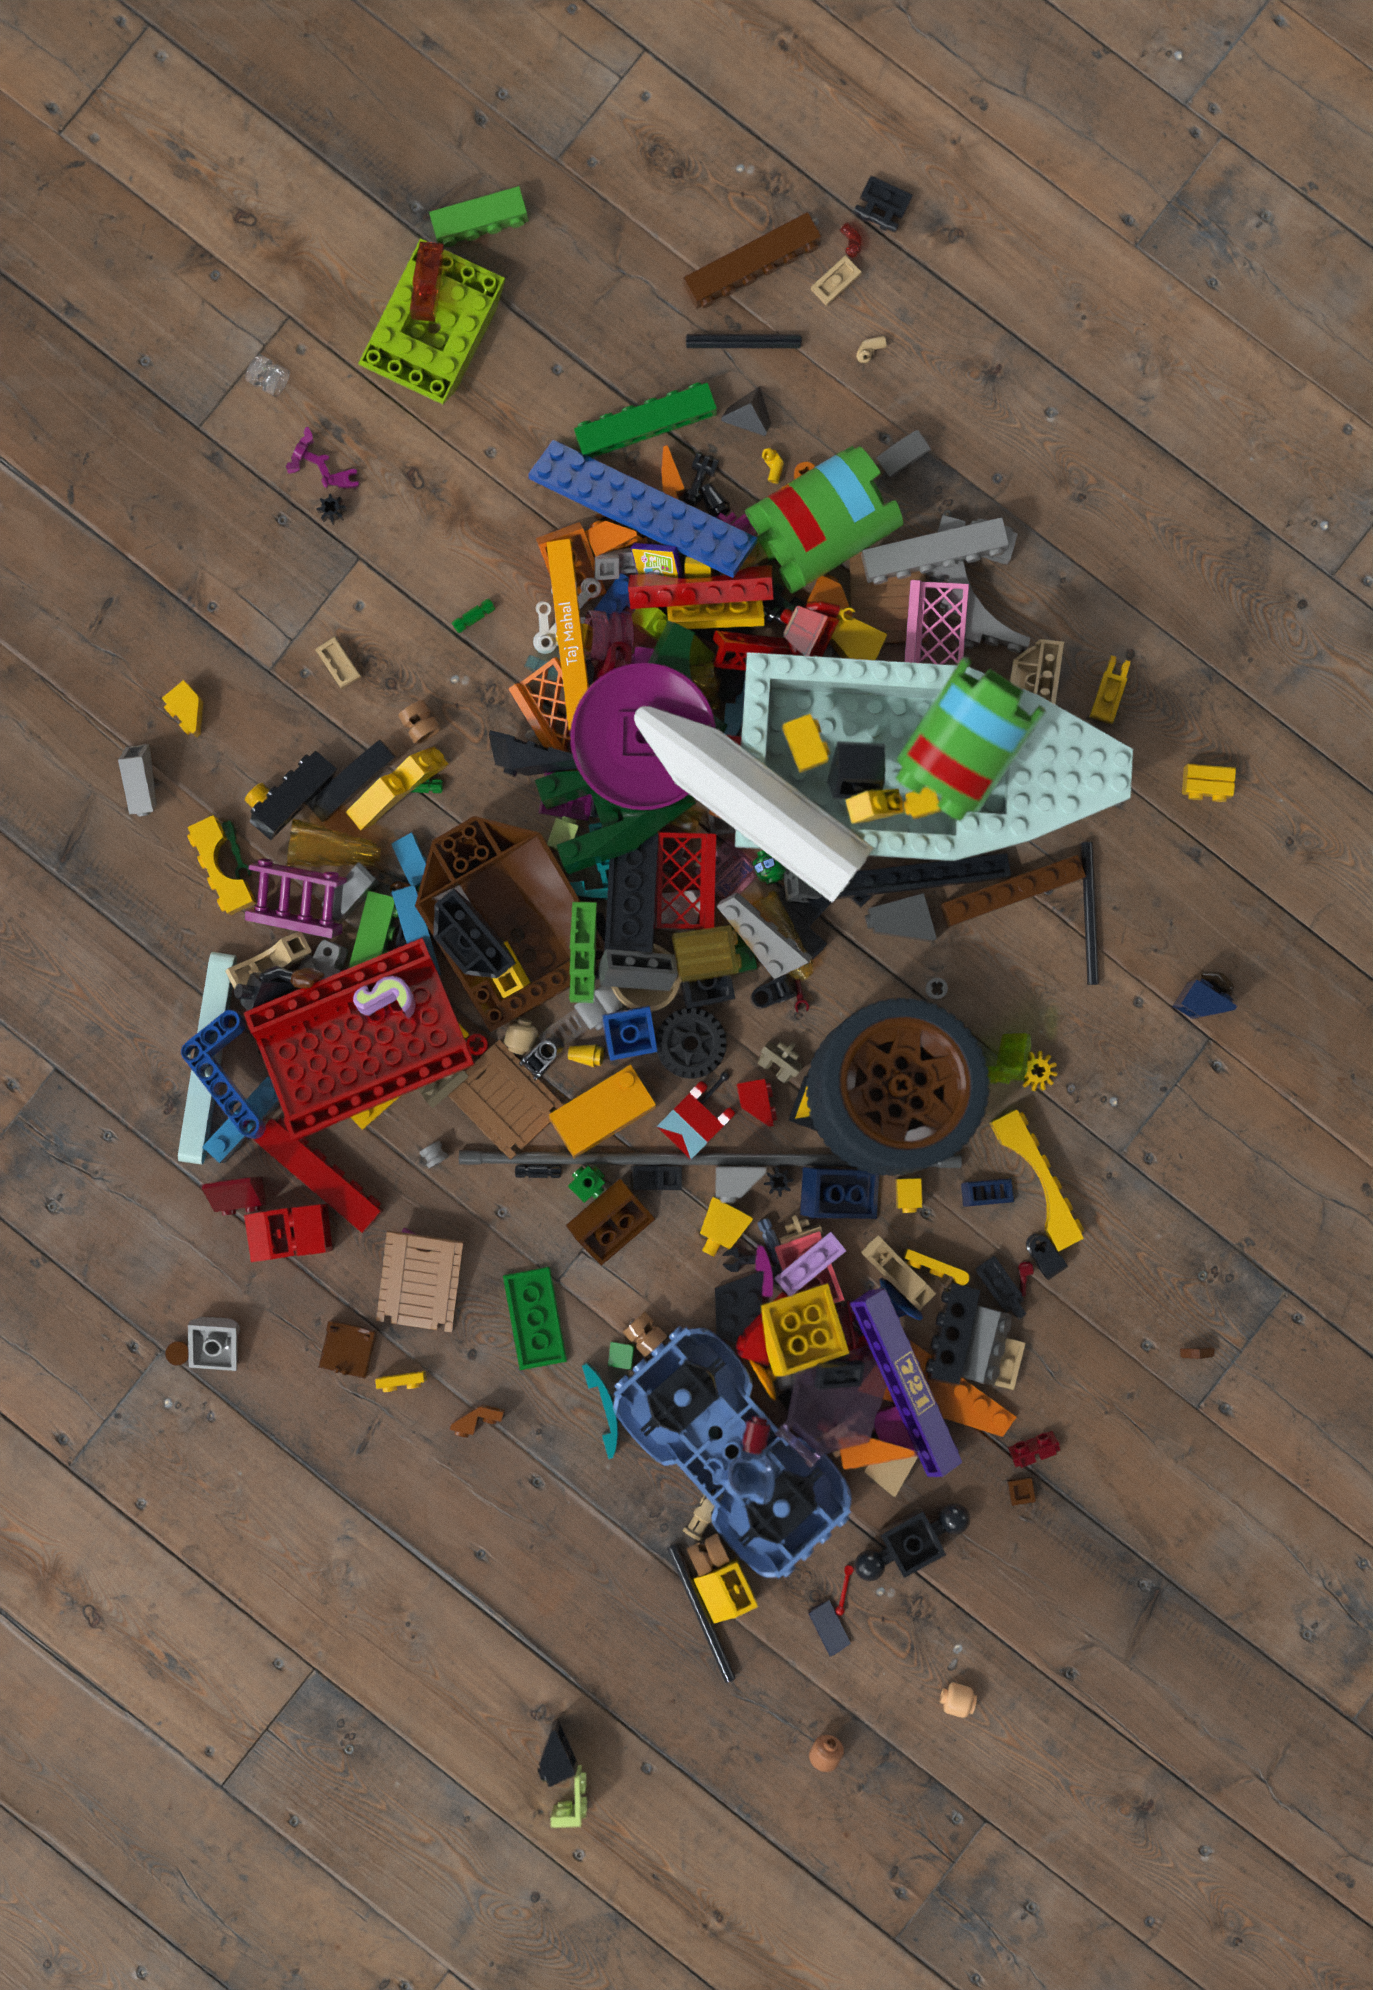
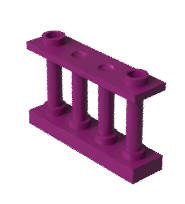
M261 858L249 865V870L260 872L258 902L254 908L245 911L246 921L327 938H334L342 934L343 924L334 923L332 914L335 887L347 883V878L339 877V874L336 872L319 873L275 864L273 860ZM269 874L282 876L279 909L277 910L269 909V906H267ZM291 878L303 880L301 913L298 915L291 914L289 910ZM313 883L325 885L323 917L321 919L312 918L313 916L310 914Z

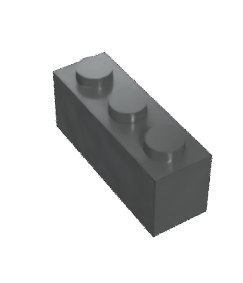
M606 949L598 965L600 986L670 991L678 975L675 955Z
M977 1306L961 1377L984 1384L995 1385L1000 1373L1001 1358L1006 1349L1007 1334L1011 1329L1012 1314Z

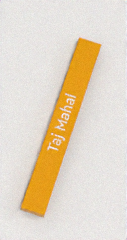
M570 539L546 543L568 728L571 731L575 709L581 697L589 688L572 542Z

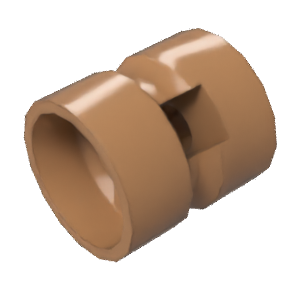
M424 700L411 704L398 714L404 727L410 728L408 733L415 745L429 740L441 730L436 719L429 716L431 711Z
M646 1311L622 1331L631 1342L635 1341L637 1343L636 1348L644 1357L650 1354L668 1337L659 1326H653L654 1320Z
M718 1533L706 1538L704 1544L698 1542L687 1548L692 1563L700 1577L712 1572L713 1566L720 1568L731 1562Z

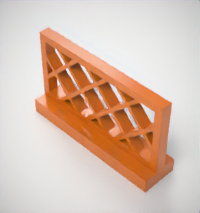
M554 657L523 681L510 687L509 691L542 746L546 748L552 747L569 753L567 743L571 739L569 736L567 717L557 716L558 704L566 705L564 700L559 699L561 686L564 687L562 683L563 677L561 662L558 657ZM552 666L558 672L557 681L547 679L548 670ZM533 680L541 681L539 694L533 693L528 685ZM546 683L556 685L554 698L544 696ZM544 699L553 701L551 714L545 713L542 708ZM556 720L566 722L564 734L557 733L555 730Z

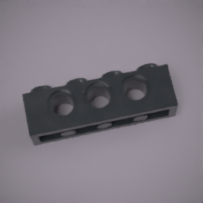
M954 1283L949 1284L947 1288L943 1289L941 1302H944L942 1312L939 1311L936 1318V1325L939 1326L937 1335H933L930 1346L931 1349H934L932 1359L928 1358L925 1372L928 1373L927 1379L953 1386L960 1385L980 1290ZM953 1304L961 1307L962 1314L960 1317L952 1314L951 1308ZM949 1327L956 1331L957 1336L954 1341L946 1336V1331ZM943 1351H947L951 1355V1362L949 1364H945L941 1360Z

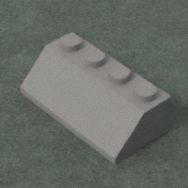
M716 1166V1197H720L721 1202H736V1197H742L766 1173V1168Z

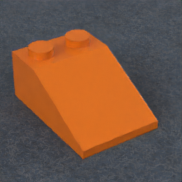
M577 522L538 537L536 541L550 575L546 542L564 539L571 540L577 592L579 595L582 592V582L587 578L595 579V559L581 523ZM597 580L601 585V592L596 597L607 593L602 580ZM595 584L589 585L588 591L590 593L596 590Z

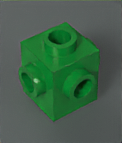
M581 1166L572 1175L574 1180L568 1185L581 1201L586 1203L591 1197L596 1199L605 1190L602 1187L606 1183L603 1180L605 1175L596 1166L593 1168L587 1166L585 1169ZM586 1178L592 1180L591 1187L585 1185L584 1181Z

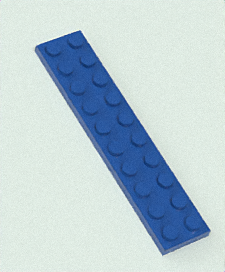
M552 440L528 473L530 480L664 545L676 546L678 552L734 578L757 544V537L588 456L583 457L582 453L555 440Z

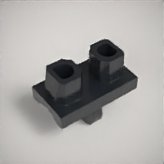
M779 583L774 585L773 600H762L763 611L769 614L766 620L769 624L774 619L782 624L783 622L780 617L785 609H790L794 612L797 606L804 605V602L797 597H794L790 603L783 597L787 591Z

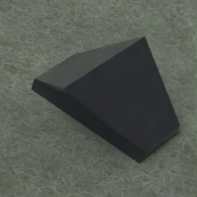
M760 386L725 410L721 421L766 436L771 421Z

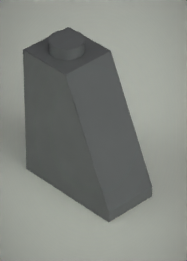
M359 862L345 877L347 878V883L335 888L332 919L339 923H342L366 900L368 891L374 892L381 885L367 868Z
M924 893L869 908L867 910L868 915H864L867 928H872L874 934L933 942L937 939Z

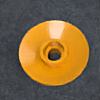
M749 1360L769 1396L775 1401L776 1392L773 1381L777 1378L774 1376L770 1367L765 1369L761 1364Z

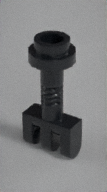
M698 452L691 468L697 471L691 489H686L683 494L685 497L684 501L692 506H696L697 503L701 502L702 495L699 492L707 474L713 477L719 460L714 459L712 466H708L710 457L707 455L703 463H700L702 454Z

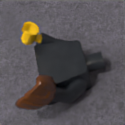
M272 966L261 972L250 974L246 985H236L234 994L236 998L241 999V1004L246 1008V1011H249L293 992L294 987L310 988L315 981L324 978L325 974L311 967L292 971L280 966Z

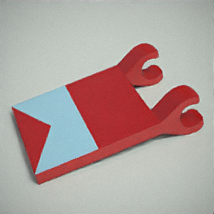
M700 1081L657 1126L690 1160L735 1115L731 1108H727L717 1119L697 1100L707 1090V1085L703 1081Z

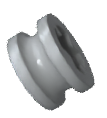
M933 978L928 981L925 990L930 998L941 999L946 995L948 986L942 978ZM933 982L936 985L938 982L942 985L940 988L942 993L940 995L938 993L934 995L931 992L933 989L931 984Z

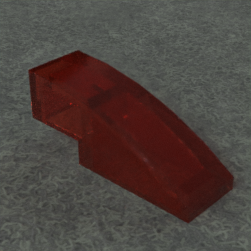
M422 241L419 243L410 304L411 318L414 320L432 322L436 320L442 276L443 244Z

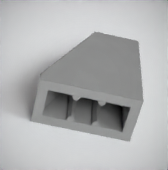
M146 744L126 747L118 762L129 815L146 816L151 814L157 805L150 746Z

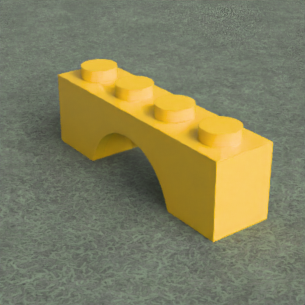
M212 815L189 826L190 834L187 835L188 840L193 848L197 847L200 855L197 856V859L202 869L206 868L209 873L207 881L211 889H216L220 897L216 900L221 911H226V913L233 915L256 904L257 902L248 883L243 879L235 880L226 877L219 867V851L228 840L219 819Z

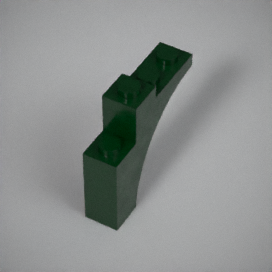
M667 621L648 663L671 668L692 681L690 673V648L695 632L675 622ZM713 715L716 729L725 733L728 724Z

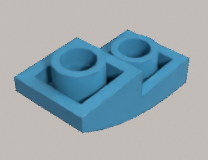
M410 833L391 844L410 885H415L416 888L421 885L427 858L422 854L416 836Z

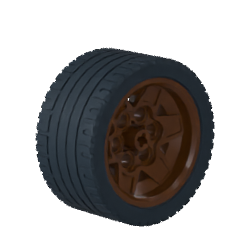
M891 998L885 1001H878L875 1004L872 1003L860 1009L826 1036L811 1061V1068L808 1071L809 1078L806 1082V1086H808L806 1097H808L807 1106L810 1108L809 1114L814 1121L812 1122L814 1127L818 1130V1135L820 1138H823L825 1145L829 1146L831 1151L839 1156L838 1158L847 1161L852 1167L856 1166L857 1169L871 1174L878 1173V1175L883 1176L905 1175L928 1168L950 1158L959 1152L977 1132L976 1129L981 1125V1119L984 1118L985 1108L988 1105L987 1097L990 1089H988L990 1085L989 1071L985 1065L987 1063L985 1056L983 1057V1051L978 1046L975 1036L971 1035L972 1032L964 1026L961 1020H957L955 1015L949 1014L946 1009L939 1008L933 1003L929 1004L924 1000L917 1001L914 998H897L895 1000ZM892 1044L889 1054H885L876 1047ZM920 1053H922L928 1060L921 1061ZM897 1058L904 1060V1070L897 1068L895 1062ZM874 1066H878L883 1070L882 1078L874 1075ZM859 1068L867 1081L855 1088V1079ZM915 1074H920L924 1078L922 1086L914 1081ZM938 1087L940 1089L939 1099L933 1094V1091ZM871 1090H876L879 1093L880 1099L878 1102L871 1100L869 1095ZM912 1097L920 1101L919 1109H914L911 1106ZM890 1105L895 1106L898 1110L896 1118L889 1115L888 1108ZM878 1111L880 1114V1126L874 1123L865 1113ZM911 1118L924 1123L921 1127L908 1131Z

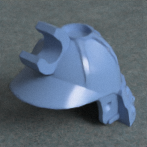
M766 1455L758 1460L734 1458L727 1471L716 1470V1473L713 1474V1484H725L728 1493L735 1497L751 1499V1501H756L759 1504H767L773 1496L775 1487L774 1470Z

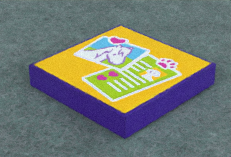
M634 543L631 546L637 575L657 574L671 578H684L676 546Z

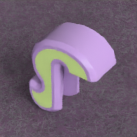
M394 976L383 977L376 983L371 992L367 986H362L355 992L353 998L357 1009L362 1014L368 1016L397 1000L407 1018H409L414 1013L416 1006L415 998L408 985L401 978Z

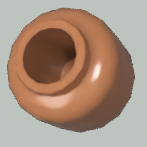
M827 1734L821 1735L815 1740L809 1752L810 1762L816 1769L822 1772H832L837 1768L844 1755V1747L836 1737Z

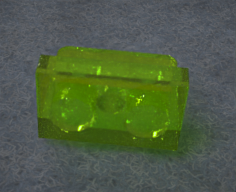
M1012 1033L1002 1035L997 1066H986L989 1071L988 1078L990 1084H1010V1081H1024L1027 1073L1028 1054L1031 1049L1030 1034Z

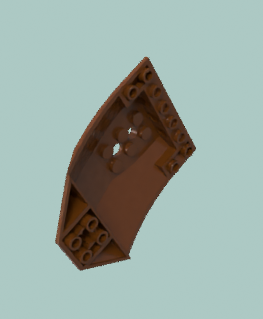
M473 816L433 839L415 904L416 909L432 935L434 936L435 904L452 889H455L477 909L503 942L508 941L530 981L524 988L503 998L491 977L464 974L438 943L489 1031H495L569 989L572 902H580L541 833ZM515 929L523 930L525 934L523 941L514 942L511 939L512 931ZM598 930L596 934V971L599 970L598 965L605 952V942ZM531 949L536 952L537 957L534 962L527 963L524 961L523 954L526 950Z

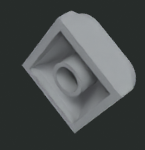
M199 1317L190 1320L188 1324L189 1368L237 1371L239 1324L229 1318Z

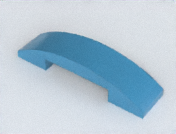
M415 885L391 891L406 943L408 944L423 938L436 970L441 975L427 925L415 907L418 896Z

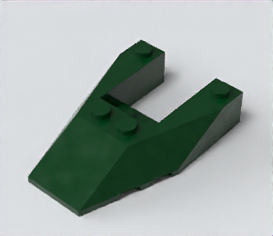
M578 768L555 772L535 780L541 801L547 810L586 795H592L603 828L556 845L563 867L568 874L638 849L640 844L651 836H655L670 821L673 822L696 804L694 797L688 794L681 800L662 808L652 810L624 808L597 794L584 780Z

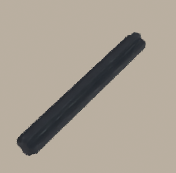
M800 334L686 335L687 348H801L802 346Z

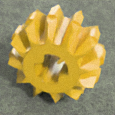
M1038 1051L1036 1058L1033 1052H1028L1029 1060L1025 1057L1020 1058V1061L1025 1066H1017L1016 1069L1023 1071L1024 1074L1018 1075L1017 1079L1026 1078L1022 1085L1024 1088L1032 1083L1031 1091H1036L1037 1085L1043 1091L1046 1090L1044 1081L1048 1085H1053L1054 1082L1049 1076L1056 1077L1057 1072L1050 1071V1068H1054L1057 1065L1056 1063H1047L1051 1059L1050 1055L1045 1056L1042 1060L1043 1053ZM1033 1065H1036L1037 1068H1042L1039 1078L1031 1073V1070L1034 1069Z

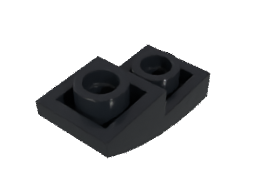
M735 652L725 654L723 661H729L735 657ZM718 668L716 674L722 681L717 696L722 702L741 694L744 684V670Z

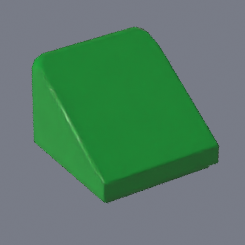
M611 1342L608 1366L631 1370L634 1344Z

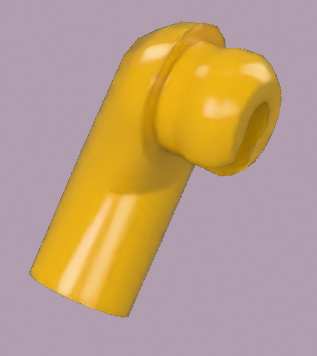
M766 448L762 452V458L770 468L767 481L778 484L784 462L776 450Z

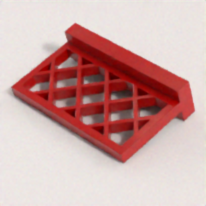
M658 833L657 928L714 930L716 833ZM663 837L674 838L680 846L669 854L663 848ZM678 838L687 839L682 843ZM691 838H701V849L693 855L685 847V844ZM681 847L691 856L682 867L672 857ZM663 852L668 856L664 861ZM700 853L701 862L696 858ZM669 859L679 867V870L670 879L662 871L663 865ZM693 859L701 866V872L694 879L684 870ZM681 871L691 880L682 890L672 882ZM662 875L667 879V881L663 885ZM699 877H700V886H699L698 883L696 882V880H697ZM668 883L679 892L670 902L662 896V889ZM694 883L700 889V897L692 903L683 892ZM680 895L691 904L682 914L671 905ZM662 900L667 904L663 909ZM698 901H700V910L695 906ZM668 907L679 916L672 923H661L662 913ZM692 907L700 914L699 924H689L683 918ZM681 919L685 924H678L677 922Z

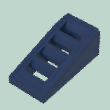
M1012 1178L961 1183L964 1207L1014 1202ZM1000 1184H1003L1004 1198L1002 1199L1000 1194ZM990 1185H993L995 1199L991 1197ZM980 1186L984 1188L985 1200H982Z

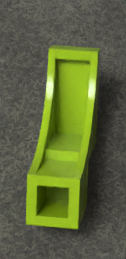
M656 607L640 608L634 611L629 621L640 632L658 642L668 617ZM694 635L690 648V666L702 674L715 654Z

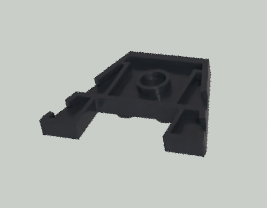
M784 885L775 896L803 947L812 956L811 960H813L825 948L827 943L810 926L832 902L830 900L823 901L822 894L818 899L809 898L807 903L788 902L785 897ZM872 895L850 899L861 908Z
M780 1263L771 1267L773 1285H779L774 1278L782 1272ZM758 1271L715 1288L716 1334L720 1338L737 1343L739 1336H743L744 1330L762 1313L761 1286L763 1285L764 1271Z

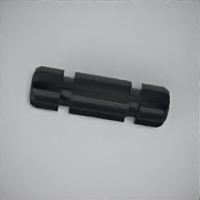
M516 1165L515 1177L548 1178V1176H551V1178H561L562 1167L560 1165H551V1167H548V1165H529V1167H526V1165Z

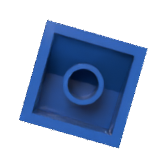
M650 1006L602 1014L604 1035L610 1061L657 1052Z

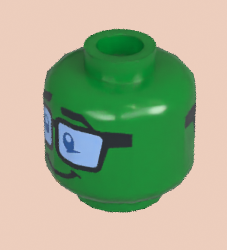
M764 850L757 853L758 857L752 863L758 880L766 882V885L783 880L786 867Z

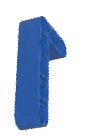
M226 1010L182 1046L181 1055L239 1132L249 1138L258 1139L265 1132L264 1121L213 1057L246 1028V1020L242 1015L232 1010ZM233 1017H236V1025L232 1028H229V1020ZM217 1032L218 1038L216 1042L210 1043V1036ZM198 1047L199 1054L196 1058L192 1059L191 1052L194 1048ZM212 1066L213 1073L211 1076L206 1077V1068ZM226 1084L227 1092L220 1096L219 1089L222 1085ZM241 1102V1111L238 1114H234L233 1108L235 1104ZM255 1121L256 1129L249 1133L247 1130L248 1124Z

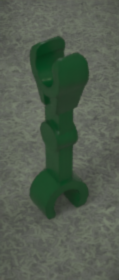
M225 821L222 823L225 835L231 842V849L238 863L235 874L237 878L242 879L240 870L246 868L248 875L251 876L252 870H249V866L243 863L240 854L241 850L236 842L235 826L232 821Z

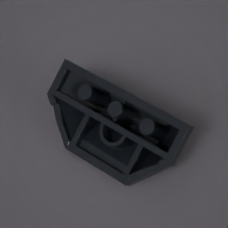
M452 889L435 904L433 937L464 974L499 978L516 964L503 940L477 909L458 891Z

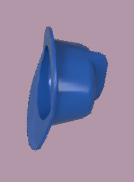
M884 1278L879 1279L881 1285L879 1289L885 1288L899 1318L908 1314L915 1319H923L922 1313L906 1297L900 1294L889 1281Z

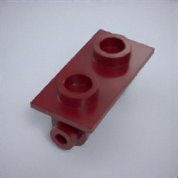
M849 1300L846 1301L844 1307H841V1303H834L847 1347H850V1353H853L856 1345H859L858 1332L853 1329V1322L856 1320L855 1313L852 1307H850Z
M1053 1431L1040 1433L1034 1438L1019 1441L1013 1446L1007 1447L1015 1468L1019 1466L1023 1468L1036 1463L1034 1455L1037 1453L1040 1460H1044L1057 1455V1452L1061 1451Z

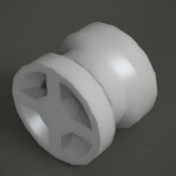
M440 1140L419 1152L421 1157H425L427 1160L426 1165L429 1169L449 1158V1155L443 1152Z

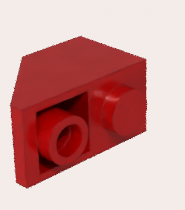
M765 1079L736 1084L740 1107L766 1126H774L773 1121H777L775 1106L770 1107L769 1097H773L771 1084L766 1083Z

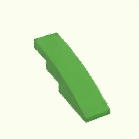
M572 902L570 1003H594L597 934L596 902Z

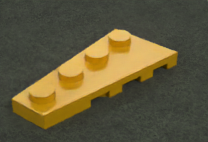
M762 600L667 607L668 621L675 622L687 629L764 626Z

